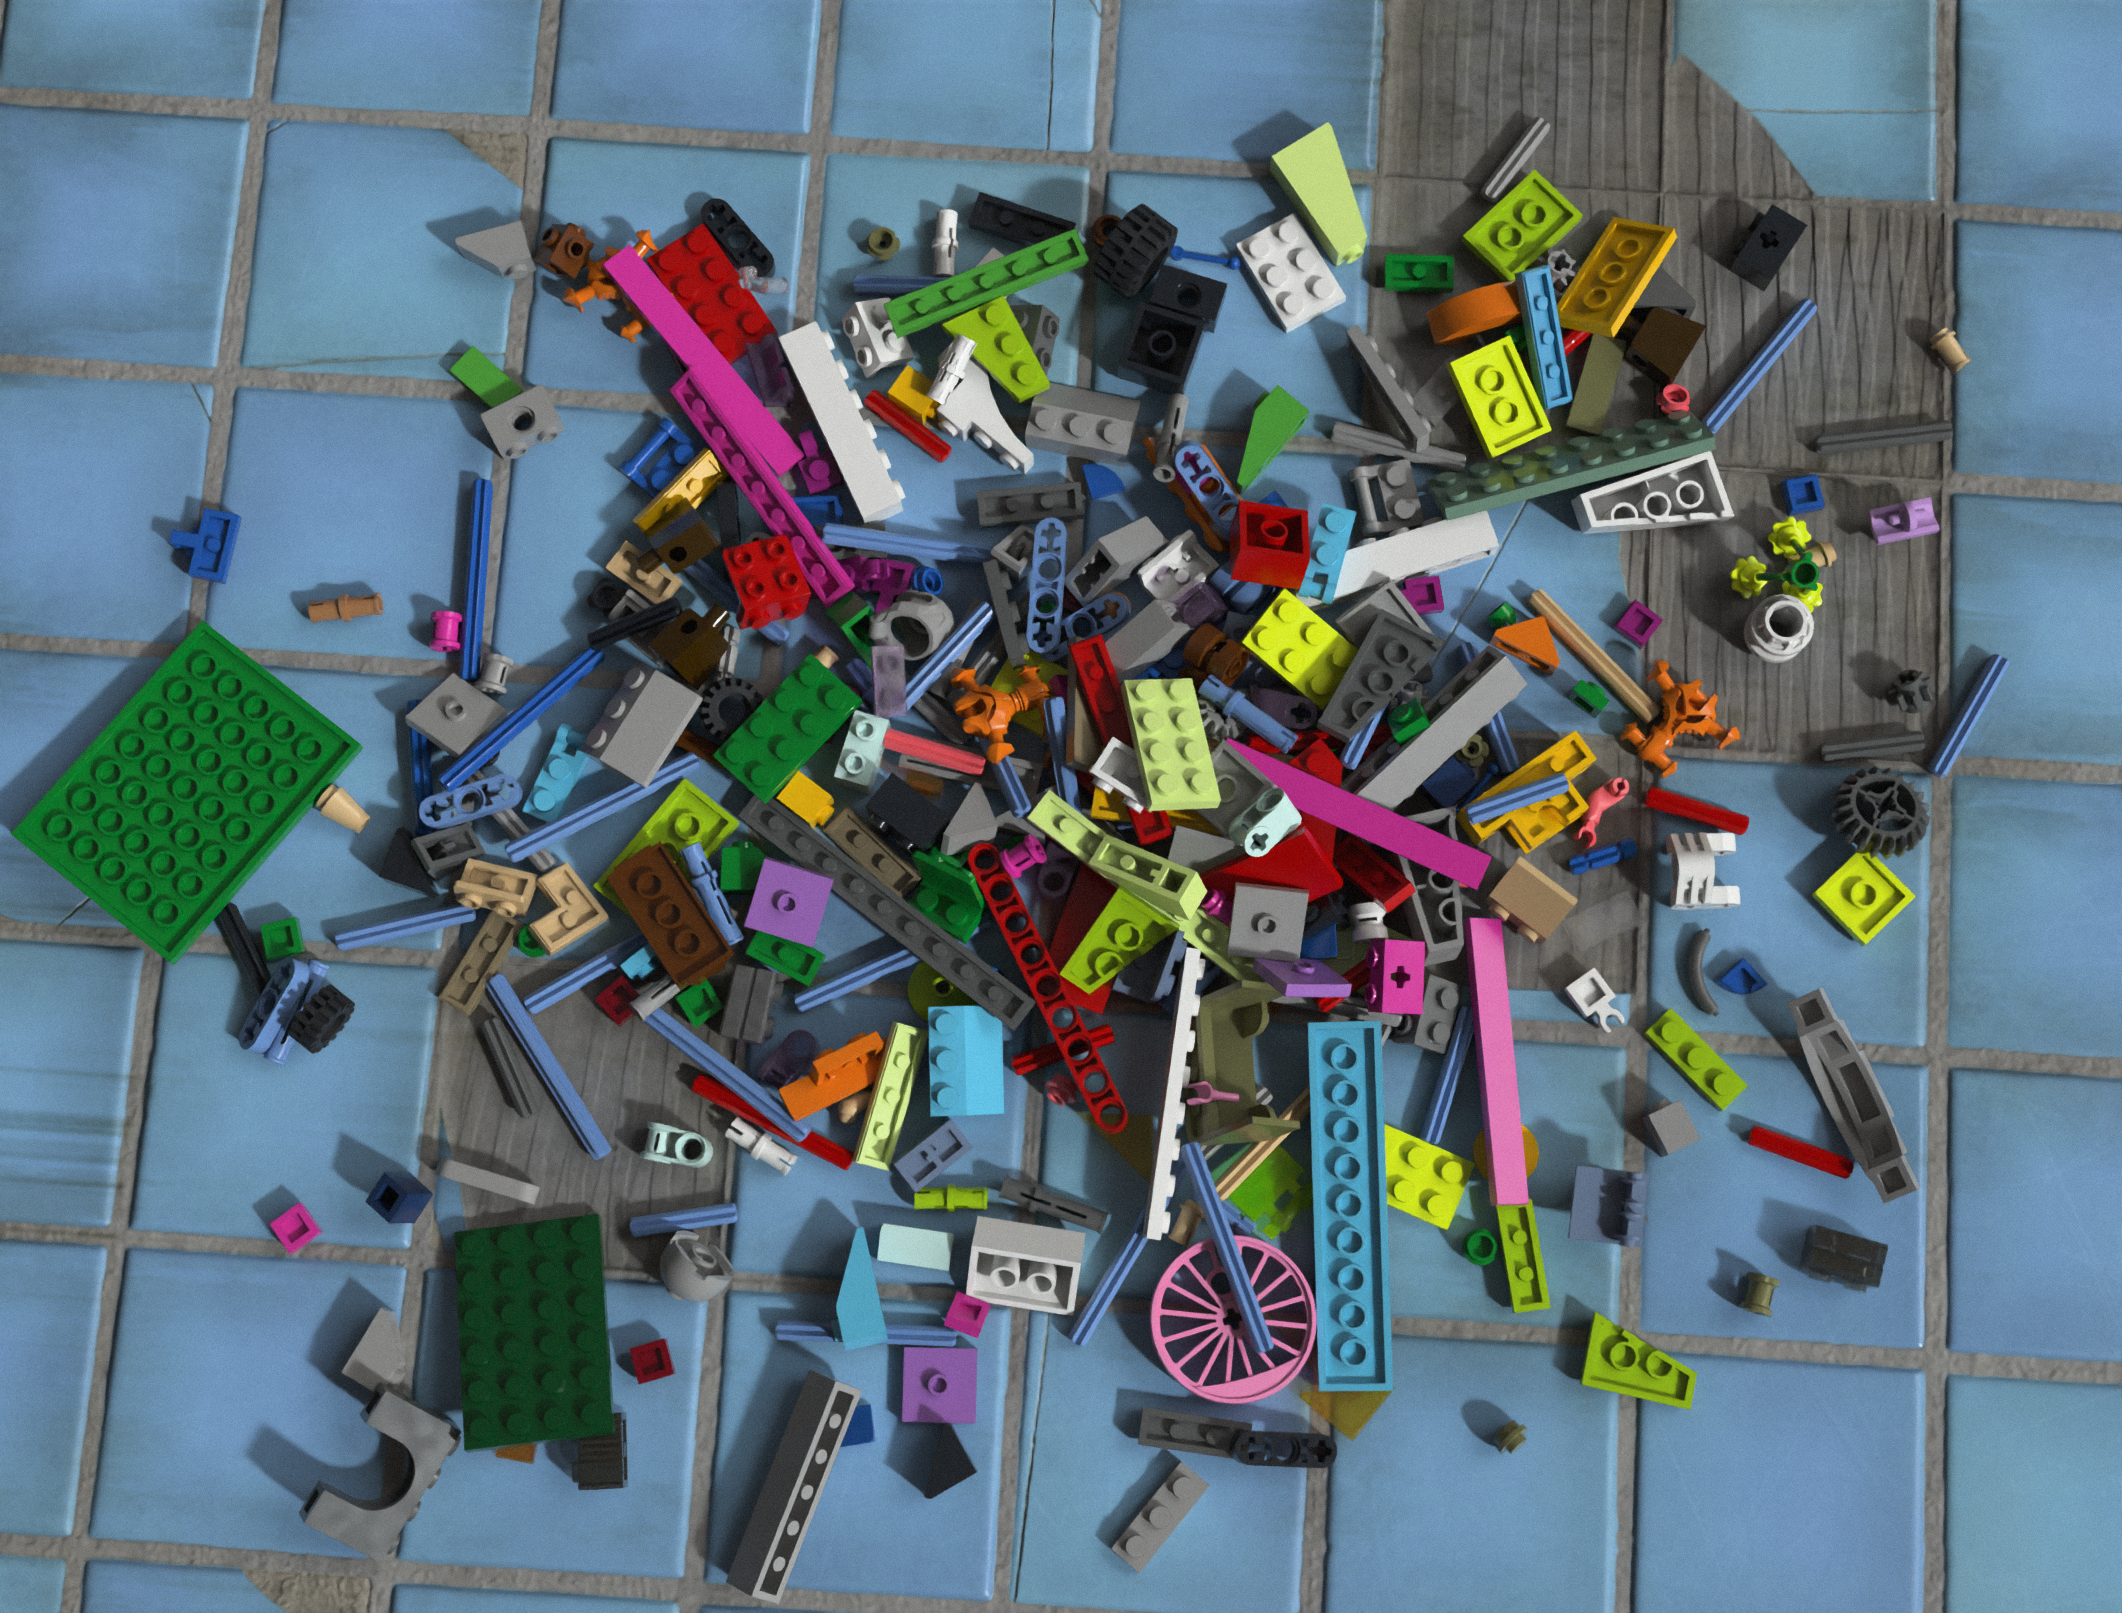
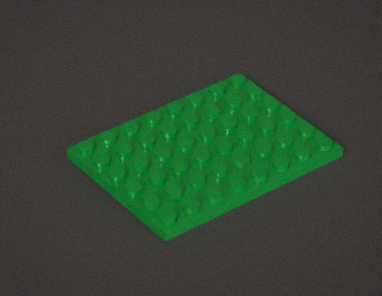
M202 620L10 834L168 962L175 965L314 806L326 789L334 783L362 751L363 746Z

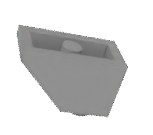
M521 220L455 238L456 245L464 258L503 279H521L526 277L529 272L537 270L528 234Z
M389 1308L379 1309L341 1372L373 1392L379 1382L396 1390L405 1376V1372L402 1369L406 1364V1358L396 1313Z

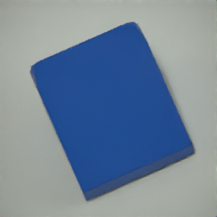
M1336 923L1308 940L1302 938L1300 959L1321 960L1335 959L1337 957Z
M871 1404L855 1408L840 1447L876 1441Z

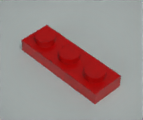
M1350 834L1334 847V868L1387 913L1416 892L1411 881L1353 834Z

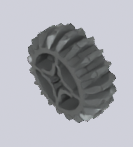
M1876 766L1870 768L1868 772L1861 768L1855 775L1850 774L1847 776L1842 785H1839L1835 791V798L1830 808L1834 811L1831 821L1839 824L1836 828V834L1847 835L1845 845L1852 842L1857 845V853L1865 849L1869 851L1871 859L1876 857L1878 853L1885 860L1891 858L1893 854L1899 858L1906 851L1910 852L1925 836L1926 827L1930 819L1927 815L1929 804L1921 802L1924 798V792H1915L1913 790L1915 781L1910 783L1903 781V773L1893 776L1890 767L1880 773ZM1883 807V811L1880 814L1881 817L1880 819H1878L1877 816L1880 812L1879 809Z

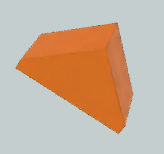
M1544 615L1497 629L1489 643L1497 649L1551 676L1560 663Z

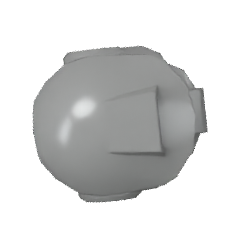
M910 589L900 594L896 598L895 603L889 608L881 610L876 615L870 617L868 637L873 639L875 645L883 649V652L891 657L906 660H926L954 632V616L948 605L934 594ZM892 620L896 625L898 633L905 639L904 643L897 641L891 632Z

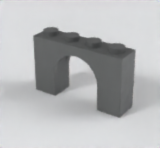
M379 1382L361 1411L360 1416L367 1425L396 1439L406 1447L408 1452V1468L402 1482L395 1490L384 1497L375 1500H360L318 1480L300 1509L299 1515L303 1523L381 1563L386 1554L390 1555L396 1549L401 1538L399 1533L406 1521H412L418 1513L421 1505L419 1500L427 1488L431 1489L437 1482L441 1473L440 1466L446 1456L453 1455L461 1441L459 1435L462 1431L454 1421Z

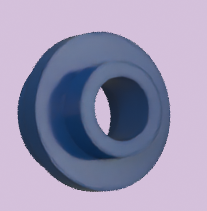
M927 566L914 570L911 576L912 590L931 593L935 596L942 592L944 582L938 570Z

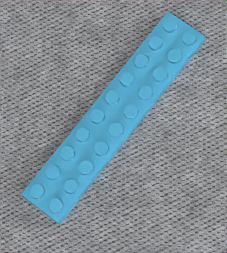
M1381 1021L1308 1022L1319 1391H1393Z

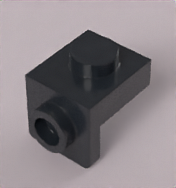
M1331 892L1307 903L1303 931L1304 940H1308L1335 923L1343 929L1351 926L1347 915L1350 912V908L1340 893L1336 895L1334 892Z

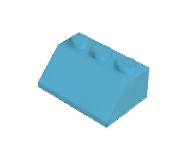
M983 1006L928 1007L930 1115L1004 1114L1002 1021Z

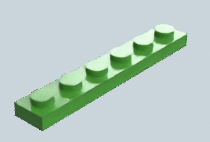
M1073 229L884 303V309L898 339L975 309L1003 295L1004 297L1087 265L1089 264V257L1077 230Z

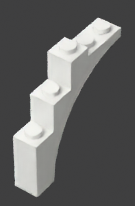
M993 247L976 267L1004 257V255ZM959 314V315L954 316V317H952V318H949V319H947V320L941 321V324H943V323H945V322H948V321H950V320H952V319H954V318H956V317H958V316H960V315H962V314ZM955 339L938 357L939 363L941 360H945ZM970 357L963 370L965 375L963 379L959 378L958 386L951 393L947 405L941 404L937 408L938 421H940L938 425L948 436L953 438L957 435L963 441L974 432L973 437L984 448L989 449L992 447L1001 454L999 456L1000 460L1009 469L1015 471L1017 468L1023 474H1026L1034 465L1033 453L1013 434L1000 414L990 389L987 370L975 358L972 359Z

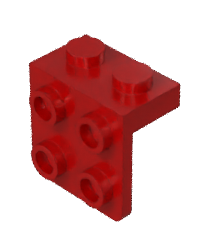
M778 535L727 548L723 551L722 560L739 599L735 619L740 630L749 627L759 629L765 627L771 621L783 618L785 620H793L806 612L811 591L787 536Z

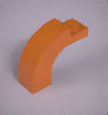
M1516 281L1502 282L1471 290L1451 298L1426 312L1434 343L1437 345H1460L1486 330L1508 324H1523Z

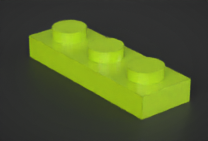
M1669 1008L1643 1033L1720 1112L1748 1087L1672 1008Z
M1529 1199V1204L1523 1206H1494L1512 1314L1551 1308L1532 1199Z

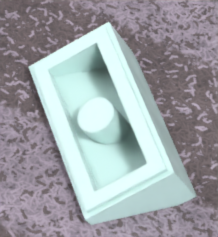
M881 1223L877 1260L949 1271L954 1234Z

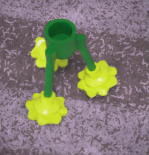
M1789 516L1783 522H1775L1773 524L1774 532L1768 535V540L1773 544V552L1775 554L1783 553L1784 557L1788 558L1798 553L1800 558L1788 563L1785 572L1765 573V564L1759 563L1754 556H1748L1746 560L1739 558L1736 562V567L1729 574L1732 579L1731 587L1734 591L1740 592L1743 598L1748 599L1751 595L1759 596L1762 587L1768 581H1785L1782 584L1783 594L1799 599L1812 613L1814 607L1822 604L1820 593L1823 586L1820 583H1816L1819 579V569L1811 561L1812 553L1806 551L1805 543L1810 541L1811 535L1806 531L1804 520L1796 522L1794 517Z

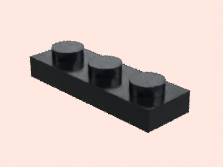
M979 192L968 222L969 228L1028 247L1076 229L1075 222Z

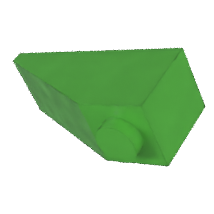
M1279 385L1271 393L1267 390L1264 391L1253 405L1256 409L1236 485V491L1240 496L1307 422L1309 410Z

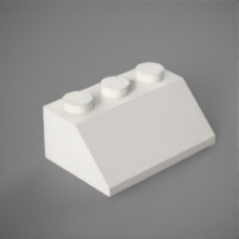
M978 1216L971 1246L966 1295L987 1303L1073 1316L1086 1233Z

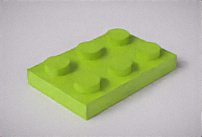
M1534 169L1463 235L1461 242L1503 282L1516 281L1514 273L1530 269L1536 259L1543 256L1547 248L1551 249L1582 220L1583 214Z

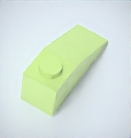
M1107 834L1088 863L1094 870L1156 907L1188 921L1191 920L1207 893V889L1196 871Z

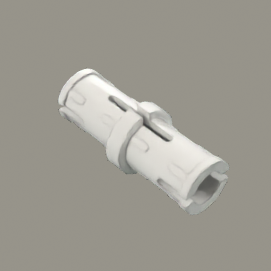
M942 209L936 212L935 239L932 240V250L934 251L933 277L955 276V252L959 249V242L956 240L958 213L953 210Z
M959 333L957 334L945 360L940 361L938 366L941 368L926 396L945 406L947 405V401L959 378L963 379L965 375L963 370L978 343Z
M737 1117L731 1125L741 1131L743 1135L733 1128H728L725 1137L730 1138L750 1151V1156L755 1160L762 1159L781 1172L783 1176H786L791 1167L782 1162L780 1158L788 1164L794 1165L798 1156L793 1155L773 1142L772 1136L768 1133L761 1134Z

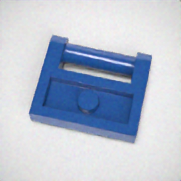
M663 417L657 423L658 429L629 461L624 460L618 467L629 480L653 499L703 450L666 417ZM668 437L671 438L675 444L646 476L641 474L639 470Z

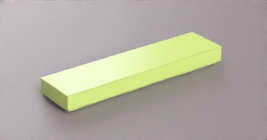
M895 1021L892 1022L852 1161L889 1171L929 1031Z

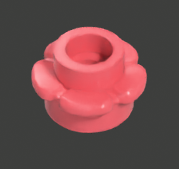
M1671 384L1667 385L1662 393H1658L1656 402L1666 415L1673 411H1688L1690 394L1683 386Z
M1054 1074L1053 1078L1045 1084V1088L1048 1091L1047 1097L1055 1104L1065 1106L1068 1102L1073 1104L1077 1101L1075 1095L1079 1087L1067 1076Z

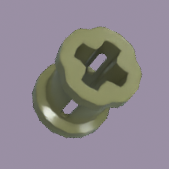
M1747 1272L1746 1278L1749 1279L1744 1302H1740L1738 1308L1771 1317L1773 1311L1770 1310L1774 1289L1779 1287L1780 1281L1762 1274Z

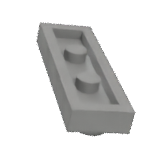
M1180 1461L1113 1544L1111 1550L1140 1573L1210 1485Z

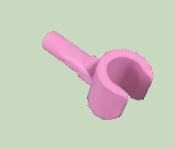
M1206 1081L1187 1086V1088H1194L1198 1093V1098L1187 1099V1103L1192 1106L1209 1103L1211 1100L1234 1103L1239 1101V1094L1213 1090L1212 1086Z

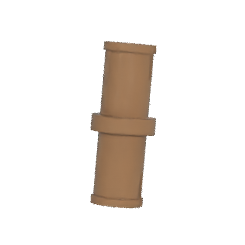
M379 592L352 597L349 594H341L336 599L309 601L310 606H308L309 617L312 623L342 619L343 622H350L354 617L382 615V610H384L382 596Z

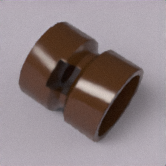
M1209 623L1203 624L1194 632L1183 652L1184 662L1200 672L1206 671L1207 677L1212 674L1227 687L1239 678L1250 657L1249 649L1234 639L1227 640L1225 633Z

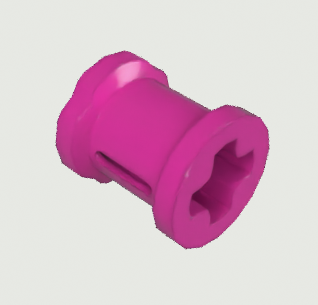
M450 611L432 612L430 619L434 621L432 641H429L428 648L437 652L451 653L460 651L461 645L457 642L458 624L462 622L463 616Z
M1031 834L1026 835L1024 841L1012 849H1003L999 853L1004 868L1014 879L1021 877L1022 871L1035 863L1042 864L1047 860L1041 843Z

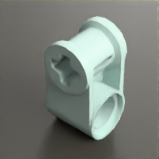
M1279 787L1272 788L1264 792L1255 803L1231 822L1229 836L1234 843L1243 846L1244 851L1250 856L1260 857L1268 853L1287 834L1293 832L1300 825L1302 816L1283 789ZM1244 824L1249 829L1245 830L1241 825ZM1256 840L1261 846H1257L1253 842Z
M647 1122L646 1127L649 1129L645 1150L640 1152V1158L693 1168L703 1167L711 1160L713 1147L707 1138L694 1132L679 1130L676 1127ZM693 1141H699L702 1146L700 1156L694 1160H689L686 1155L687 1146Z

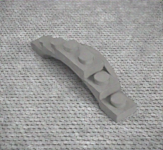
M1819 988L1788 1002L1787 1005L1797 1024L1796 1031L1823 1100L1852 1154L1867 1178L1874 1183L1883 1204L1920 1189L1904 1155L1908 1151L1892 1120L1895 1115L1864 1051H1858L1844 1020L1838 1019L1824 988Z

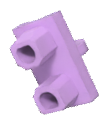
M1931 497L1871 509L1867 512L1876 546L1929 535L1940 530L1934 517Z

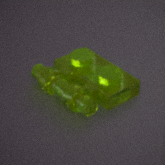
M1278 1145L1228 1198L1253 1222L1265 1213L1271 1221L1262 1232L1272 1241L1281 1231L1285 1233L1292 1226L1290 1222L1304 1208L1308 1210L1313 1205V1181L1311 1180L1304 1188L1295 1181L1305 1170ZM1287 1189L1294 1198L1279 1211L1273 1203Z

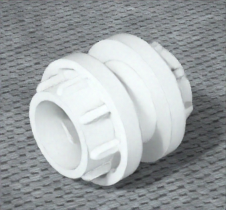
M1784 594L1770 596L1764 599L1748 616L1744 626L1745 642L1750 651L1761 660L1771 663L1788 661L1795 657L1810 641L1814 630L1813 617L1808 607L1793 596ZM1769 621H1776L1782 624L1787 631L1788 637L1776 634L1772 630Z

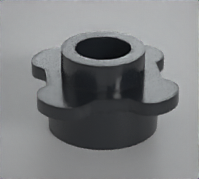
M603 578L594 588L592 594L587 597V603L591 608L601 610L604 617L610 619L608 617L609 614L622 600L627 590L624 588L619 589L613 584L611 579ZM607 595L611 596L610 601H605Z

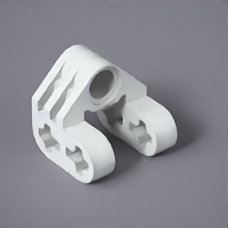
M1701 832L1698 834L1684 833L1678 835L1675 833L1669 834L1665 838L1667 857H1671L1674 887L1670 890L1671 909H1719L1741 905L1738 886H1714V856L1736 853L1735 834H1706V832Z

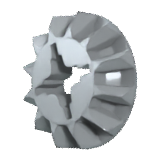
M1203 695L1197 699L1206 736L1218 741L1227 740V738L1234 740L1244 732L1246 725L1232 716L1226 717L1223 722L1220 714L1215 713L1217 708H1221Z

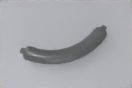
M1705 928V930L1698 931L1691 945L1688 958V976L1692 992L1701 1008L1707 1015L1713 1014L1716 1017L1719 1014L1717 1011L1718 1005L1709 994L1702 973L1704 952L1711 939L1710 930Z

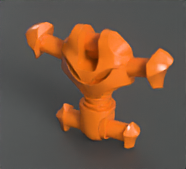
M642 229L636 232V237L639 241L634 245L633 249L641 259L649 249L654 253L659 251L653 243L650 230ZM607 246L603 249L606 253L604 257L596 263L592 259L587 262L589 269L587 282L589 285L577 291L567 287L563 294V301L570 303L582 313L584 308L581 304L594 297H597L599 301L610 298L623 299V303L626 304V311L634 314L636 317L627 325H620L621 337L634 343L636 342L634 336L644 328L648 329L651 326L603 270V263L621 251Z
M1655 660L1653 669L1645 681L1648 682L1654 679L1664 693L1660 696L1664 706V721L1659 726H1652L1650 729L1651 733L1647 737L1636 727V722L1625 724L1619 737L1622 741L1625 738L1629 739L1637 747L1636 750L1639 752V757L1644 761L1653 762L1662 771L1659 776L1666 778L1670 774L1676 773L1678 761L1670 760L1663 751L1666 747L1673 745V739L1677 737L1678 733L1680 735L1683 733L1687 735L1691 733L1694 735L1699 734L1703 737L1706 732L1719 741L1717 748L1721 751L1731 742L1740 740V732L1737 726L1726 729L1715 722V706L1718 696L1713 693L1707 697L1699 689L1703 683L1700 679H1696L1688 684L1681 682L1675 684L1666 672L1669 669V662Z
M1023 665L1017 675L1024 679L1026 684L1015 687V690L1009 693V695L995 690L986 684L979 686L974 679L976 668H954L950 675L952 686L957 689L963 687L967 692L954 704V711L959 717L966 718L961 723L965 732L982 739H989L990 745L985 757L990 763L998 765L1003 758L1015 751L1011 744L1004 743L1003 735L1007 734L1008 723L1015 713L1019 711L1026 713L1038 708L1041 714L1039 720L1046 722L1043 700L1050 698L1051 691L1049 686L1039 679L1037 674L1040 672V668L1038 665Z

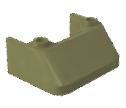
M1240 980L1200 998L1198 1015L1192 1016L1190 1030L1195 1031L1194 1048L1192 1052H1187L1185 1066L1190 1067L1189 1084L1206 1081L1212 1086L1213 1090L1239 1094V1101L1234 1103L1211 1100L1209 1103L1192 1106L1187 1103V1099L1198 1098V1093L1194 1088H1183L1186 1133L1190 1142L1197 1141L1200 1145L1206 1146L1261 1142L1300 1129V1121L1277 1119L1271 1106L1257 1105L1252 1038L1260 1035L1268 1025L1269 1012L1267 1003L1283 996L1268 983Z

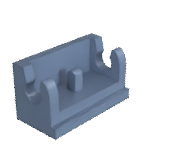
M946 1116L893 1158L892 1163L915 1193H917L973 1147L954 1122Z

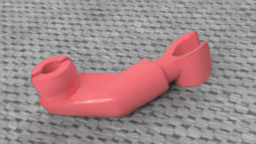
M1622 777L1612 778L1587 797L1586 803L1590 808L1582 815V828L1575 831L1572 836L1573 840L1577 841L1582 833L1588 837V844L1585 846V849L1592 847L1596 843L1597 838L1594 829L1599 824L1602 812L1628 794L1629 783L1626 779L1622 780Z

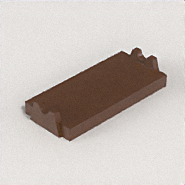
M661 841L653 847L649 844L614 867L615 871L608 875L607 879L680 990L688 985H701L711 975L724 970L726 960L734 956L735 953Z

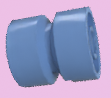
M1230 559L1216 571L1209 581L1222 597H1230L1229 605L1236 613L1247 616L1258 609L1275 591V587L1272 585L1232 580L1230 577Z

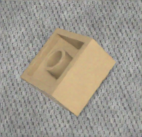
M1521 856L1513 863L1485 899V902L1490 905L1488 910L1495 917L1504 922L1507 919L1519 927L1517 932L1524 939L1531 943L1537 941L1540 944L1548 939L1578 901V899Z

